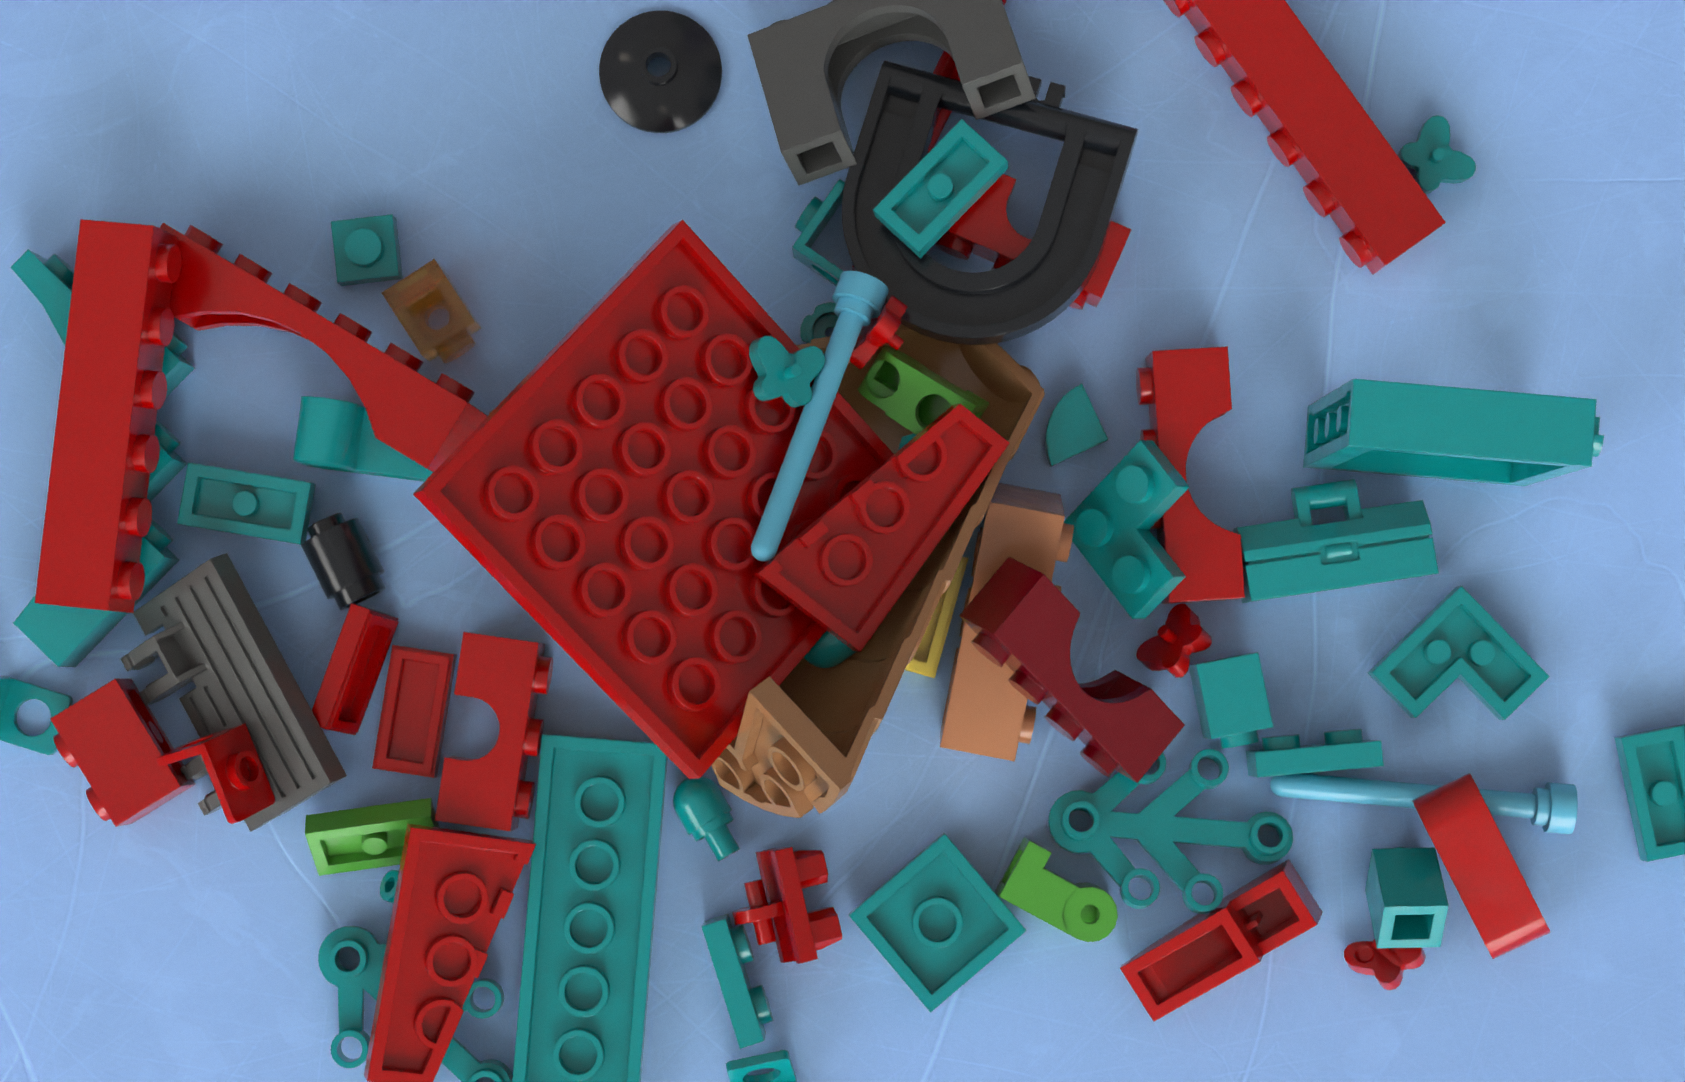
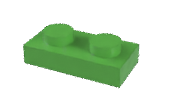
M426 798L306 815L305 836L318 875L321 876L400 865L407 824L440 827L438 821H435L436 813L432 799Z

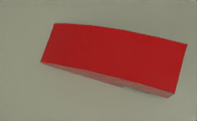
M1288 859L1224 897L1219 906L1210 913L1197 914L1122 964L1120 969L1154 1022L1261 962L1263 955L1318 925L1323 912Z

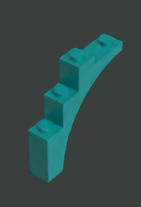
M28 249L11 266V269L43 305L65 345L74 270L56 254H53L47 260ZM175 332L170 344L165 346L162 372L167 380L166 398L195 369L181 355L188 346ZM157 420L154 435L157 436L159 441L160 454L157 467L154 472L150 473L147 499L150 502L187 465L174 451L181 443ZM153 519L147 535L142 537L140 563L144 567L145 582L142 594L135 601L134 607L179 561L167 548L173 539ZM34 596L13 624L58 667H76L128 613L35 603Z

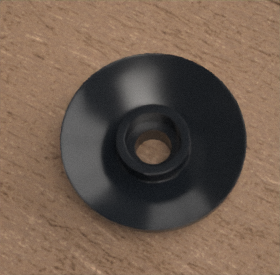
M649 11L628 19L609 37L600 58L599 78L606 101L615 114L624 122L646 132L671 133L693 125L709 111L720 90L722 65L718 49L712 37L696 21L676 12ZM664 57L671 63L669 72L661 77L651 75L647 69L652 59Z

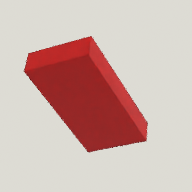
M351 603L312 708V712L321 728L351 735L358 733L399 623V618Z
M392 645L373 759V769L431 778L437 777L457 654Z

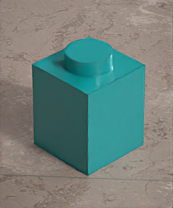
M1258 652L1189 665L1203 738H1220L1222 749L1259 742L1257 730L1274 727Z
M1435 847L1372 849L1365 893L1376 947H1440L1449 904Z

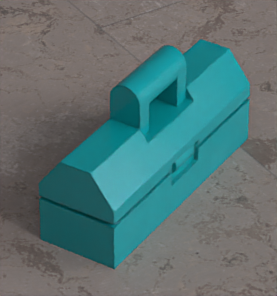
M1355 479L1292 488L1291 499L1295 519L1233 529L1234 533L1241 535L1245 593L1242 603L1439 573L1434 540L1429 538V535H1432L1431 523L1423 500L1361 509ZM1343 506L1345 521L1319 525L1312 524L1311 510Z

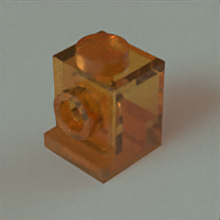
M435 259L382 292V295L420 354L429 362L440 356L443 363H449L468 352L476 344L471 335L480 330L481 327L451 282L444 268ZM436 309H445L449 313L448 324L440 330L431 329L428 322L430 314Z

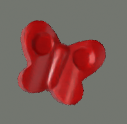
M891 295L880 316L872 318L870 325L863 326L849 362L861 370L878 348L885 343L898 350L904 340L895 332L899 328L901 317L908 306L894 295Z
M1181 603L1171 609L1165 625L1158 629V635L1144 641L1139 646L1136 656L1144 666L1152 671L1168 670L1175 678H1182L1189 670V655L1209 648L1212 644V638L1200 626L1199 617L1186 604Z
M1375 939L1373 941L1351 943L1344 950L1345 961L1353 971L1365 975H1374L1379 984L1386 990L1396 989L1401 984L1404 970L1420 967L1426 958L1422 948H1377Z

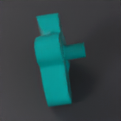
M1439 115L1429 118L1422 125L1416 142L1405 144L1398 153V157L1405 167L1414 169L1417 172L1415 180L1425 194L1434 191L1439 187L1440 183H1462L1470 179L1476 171V164L1470 156L1452 150L1450 147V125L1444 117Z
M763 336L755 339L749 346V357L758 374V378L753 385V392L757 399L768 401L782 396L784 401L793 408L803 406L811 401L813 392L810 382L819 374L825 363V356L820 348L809 346L793 353H788L785 347L772 336Z

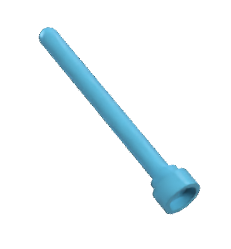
M851 270L842 272L832 296L833 301L836 303L834 313L838 316V319L824 353V367L814 379L811 387L813 392L812 399L808 404L804 405L751 544V553L759 561H769L776 555L862 326L870 325L872 318L879 317L882 312L889 289L882 281L869 274Z
M1312 774L1273 776L1270 781L1272 792L1279 797L1415 808L1412 802L1413 799L1441 787L1440 785ZM1547 782L1545 788L1535 787L1532 793L1479 789L1491 815L1530 818L1532 825L1542 826L1543 831L1548 833L1572 834L1574 831L1578 809L1577 790L1574 784Z

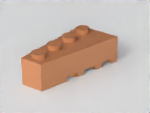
M1004 483L998 484L986 511L984 525L980 527V531L977 534L971 573L973 581L971 588H968L964 609L1008 557L1045 574L1052 582L1055 562H1067L1074 531V525L1064 523L1065 514L1061 494ZM1055 585L1061 592V586ZM962 619L959 634L961 641L959 648H956L940 731V747L1015 761L1018 743L1030 744L1036 717V707L1026 705L1027 698L1008 681L1014 672L1006 663L1002 667L997 666L973 646L971 641L977 634Z

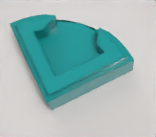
M1082 383L1062 397L1049 418L1045 436V451L1050 467L1108 440Z

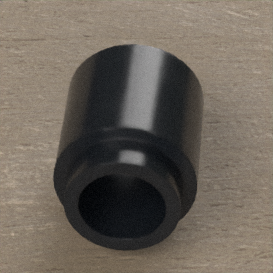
M336 513L307 528L311 538L305 541L301 547L327 599L334 598L340 610L350 608L351 603L359 604L386 589L380 577L385 571L358 518L345 521L342 513Z

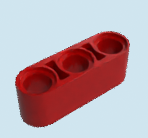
M1470 773L1412 800L1492 959L1551 933Z

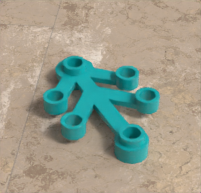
M1204 749L1198 752L1191 760L1188 771L1140 813L1114 812L1112 810L1138 785L1152 784L1161 777L1166 768L1164 753L1156 760V772L1150 775L1144 774L1138 783L1118 772L1094 793L1083 790L1065 793L1053 804L1048 817L1050 834L1058 846L1076 854L1089 852L1120 887L1122 900L1128 906L1135 909L1146 908L1157 899L1160 892L1159 880L1153 872L1147 869H1135L1111 838L1137 840L1182 891L1186 907L1197 914L1210 913L1219 906L1223 899V887L1216 877L1210 874H1201L1174 843L1241 848L1250 861L1260 865H1270L1278 862L1289 852L1293 843L1291 826L1285 818L1274 812L1258 813L1247 822L1175 817L1179 811L1205 789H1214L1226 779L1229 772L1228 761L1221 752L1214 749ZM1203 759L1213 760L1219 767L1218 778L1213 780L1203 778L1198 772V762ZM1077 810L1086 812L1092 821L1091 828L1085 832L1074 830L1069 823V815ZM1261 826H1271L1278 832L1279 842L1277 846L1267 847L1259 841L1258 830ZM1133 878L1145 879L1151 888L1149 898L1145 900L1134 898L1128 888L1130 880ZM1205 883L1211 887L1214 894L1211 904L1201 905L1194 900L1192 896L1194 884Z
M344 926L331 932L322 942L318 954V963L323 976L328 982L338 987L339 1034L332 1041L331 1055L333 1060L344 1068L358 1067L367 1060L370 1036L363 1031L364 990L377 1001L387 944H380L370 931L359 926ZM343 947H352L359 953L360 963L356 969L349 970L340 964L339 953ZM489 978L475 981L464 1002L463 1011H468L469 1014L480 1019L493 1016L499 1011L504 1002L502 987L495 980ZM487 987L494 993L495 1003L491 1009L484 1010L475 1005L473 993L476 988ZM345 1037H355L360 1041L362 1053L359 1058L350 1059L343 1054L341 1043ZM452 1037L442 1064L461 1082H476L481 1077H489L495 1082H512L513 1074L507 1065L494 1059L479 1061L456 1038Z

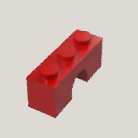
M1002 174L934 245L945 253L960 259L968 260L971 253L994 263L991 270L1000 268L1018 257L1032 239L1017 233L1007 217L1006 207L1014 190L1016 179ZM1111 221L1097 267L1088 284L1069 307L1083 309L1085 303L1097 307L1132 229Z
M463 632L454 695L478 698L489 704L498 717L500 731L493 749L479 759L457 756L444 757L435 821L513 831L518 828L519 818L529 819L535 783L525 781L528 757L539 756L544 730V720L534 718L538 693L548 694L553 671V657L544 656V643Z

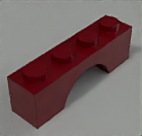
M1011 557L1005 560L959 615L977 634L971 641L973 646L997 666L1002 667L1006 663L1014 672L1008 679L1011 685L1033 703L1038 705L1043 701L1050 709L1044 716L1045 719L1068 739L1075 741L1078 737L1085 744V747L1080 751V755L1096 770L1107 777L1116 770L1138 783L1185 726L1151 688L1117 670L1095 681L1078 684L1071 667L1070 647L1080 612L1045 574Z

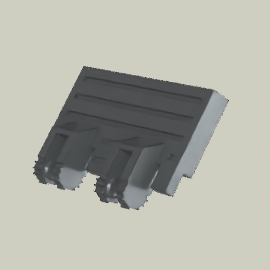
M227 553L209 559L134 611L133 614L145 636L154 633L163 626L165 628L164 631L152 636L121 659L127 672L145 668L152 664L157 657H160L168 673L148 684L139 693L145 706L152 705L170 696L193 681L196 688L179 699L199 737L246 724L275 796V803L244 819L250 832L285 814L347 776ZM201 755L180 768L182 775L184 774L187 780H197L208 775ZM215 790L207 794L198 803L204 816L222 808Z

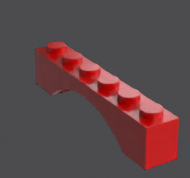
M162 223L160 229L178 237L177 245L182 256L181 272L178 280L172 283L169 306L176 319L197 331L224 326H262L293 333L314 343L331 357L351 381L366 408L375 438L428 470L434 472L487 417L485 413L469 403L475 394L469 388L441 373L436 383L417 373L424 363L391 342L384 353L371 346L367 341L373 332L342 313H339L334 323L316 313L322 302L291 283L288 284L283 293L266 283L272 273L247 257L239 254L232 264L217 255L223 244L196 227L190 225L183 235L165 223Z

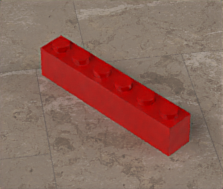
M1163 0L1175 16L1181 17L1185 15L1198 33L1194 39L1203 57L1213 67L1221 64L1234 82V85L1231 86V92L1237 104L1249 117L1257 114L1270 132V135L1267 136L1270 149L1284 166L1294 165L1307 183L1303 187V192L1308 202L1320 216L1326 217L1330 215L1343 233L1339 237L1343 250L1356 266L1362 268L1366 265L1372 275H1374L1446 223L1285 0Z
M80 219L35 603L134 613L135 601L140 598L144 588L145 572L142 563H140L142 537L147 535L152 522V506L150 500L147 499L150 473L154 472L157 467L160 454L159 441L154 434L157 409L162 408L167 394V380L162 372L165 346L170 344L174 333V315L169 308L172 283H175L179 278L182 266L181 251L177 245L178 237L154 225Z

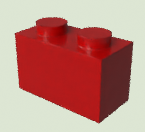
M115 678L50 718L58 731V734L53 737L56 748L71 767H80L91 786L86 789V795L91 806L104 821L111 819L115 827L136 822L195 785L193 779L187 780L184 774L182 775L180 768L184 766L182 761L158 767L155 758L174 748L148 705L145 706L133 680Z

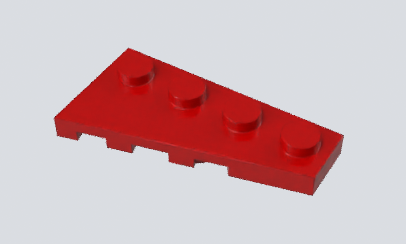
M961 403L952 405L780 549L771 560L766 561L752 574L850 649L861 652L1010 443Z
M407 824L364 1077L367 1081H434L464 1012L462 1007L475 977H479L488 957L487 949L500 919H504L514 897L513 889L524 864H528L536 843L532 840Z

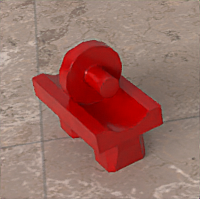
M793 847L771 848L755 852L761 879L744 883L749 906L732 912L734 924L739 925L753 922L758 945L776 941L781 963L796 961V963L801 964L818 959L817 950H821L842 939L839 918L834 907H824L807 912L802 891L803 888L828 882V870L822 850L793 851Z

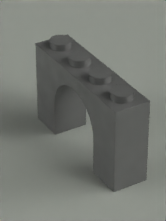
M833 0L825 6L788 20L777 21L767 28L747 35L780 151L798 186L857 164L842 115L841 95L848 76L857 64L872 52L886 45L903 41H920L935 45L947 52L955 62L961 84L976 120L1036 98L1002 0Z

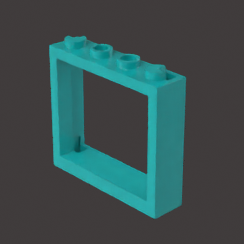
M1352 379L1308 406L1303 468L1527 486L1592 467V458L1598 457L1602 450L1604 435H1599L1600 417H1595L1597 399Z

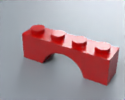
M1228 346L1152 351L1145 358L1146 367L1137 368L1138 404L1149 406L1150 429L1141 430L1140 440L1154 441L1186 482L1187 456L1195 437L1207 423L1223 416L1232 409ZM1187 489L1150 528L1157 529L1158 542L1186 576L1162 601V604L1245 598L1241 535L1221 528L1210 521L1196 506L1189 489Z

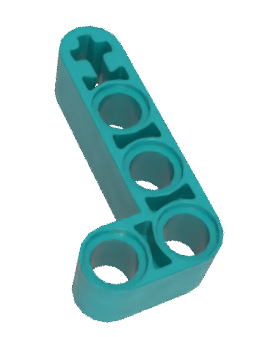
M313 396L301 397L293 455L294 461L306 466L327 470L425 482L433 473L376 439L366 408L343 400Z

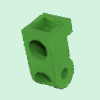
M883 346L857 389L864 398L885 411V415L916 435L952 405L961 403L980 419L990 404L969 390L964 391L929 370L914 358L889 346Z
M1024 837L999 882L995 893L1002 899L1076 939L1085 942H1095L1107 937L1115 928L1118 918L1117 906L1113 898L1097 885L1088 882L1074 884L1046 869L1045 865L1052 853Z

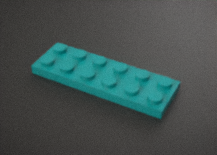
M542 734L533 842L536 843V846L531 856L512 1082H641L668 757L655 743Z

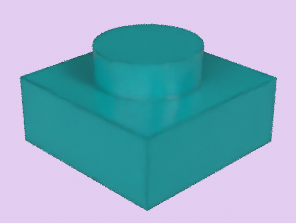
M393 214L331 221L338 284L347 286L403 279L397 220Z

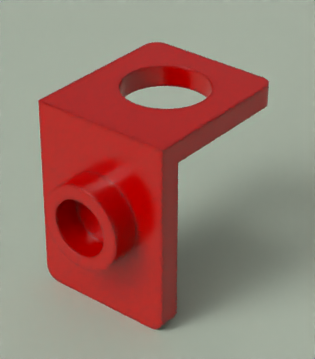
M245 723L194 739L155 758L158 767L201 754L226 819L230 824L241 822L275 803V796Z

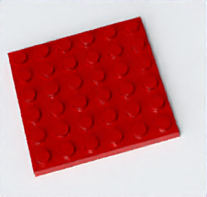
M681 220L673 224L426 479L413 495L689 779H699L738 735L749 691L769 676L780 686L827 630L752 574L765 562L754 558L751 553V544L804 405L796 408L790 407L782 396L768 401H761L755 397L753 385L758 378V374L749 357V346L755 339L763 336H772L785 347L788 353H793L800 349L686 222ZM814 379L810 382V387H812ZM837 392L777 552L894 455L839 392Z

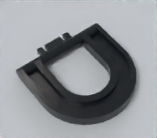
M884 61L854 151L857 164L849 167L843 190L842 225L852 264L856 271L869 274L882 281L888 287L889 293L883 308L891 295H894L908 306L901 317V324L921 335L953 344L986 345L1009 341L1031 333L1046 325L1066 310L1080 295L1093 275L1104 248L1134 149L1138 129L1060 108L1066 92V86L1050 82L1045 100H1038L1037 97L1042 81L1041 79L1028 76L1036 97L1035 99L981 119L1064 142L1039 225L1026 249L1008 264L986 272L969 273L956 271L939 264L926 253L920 259L875 217L873 209L927 155L941 109L971 117L975 116L961 81Z

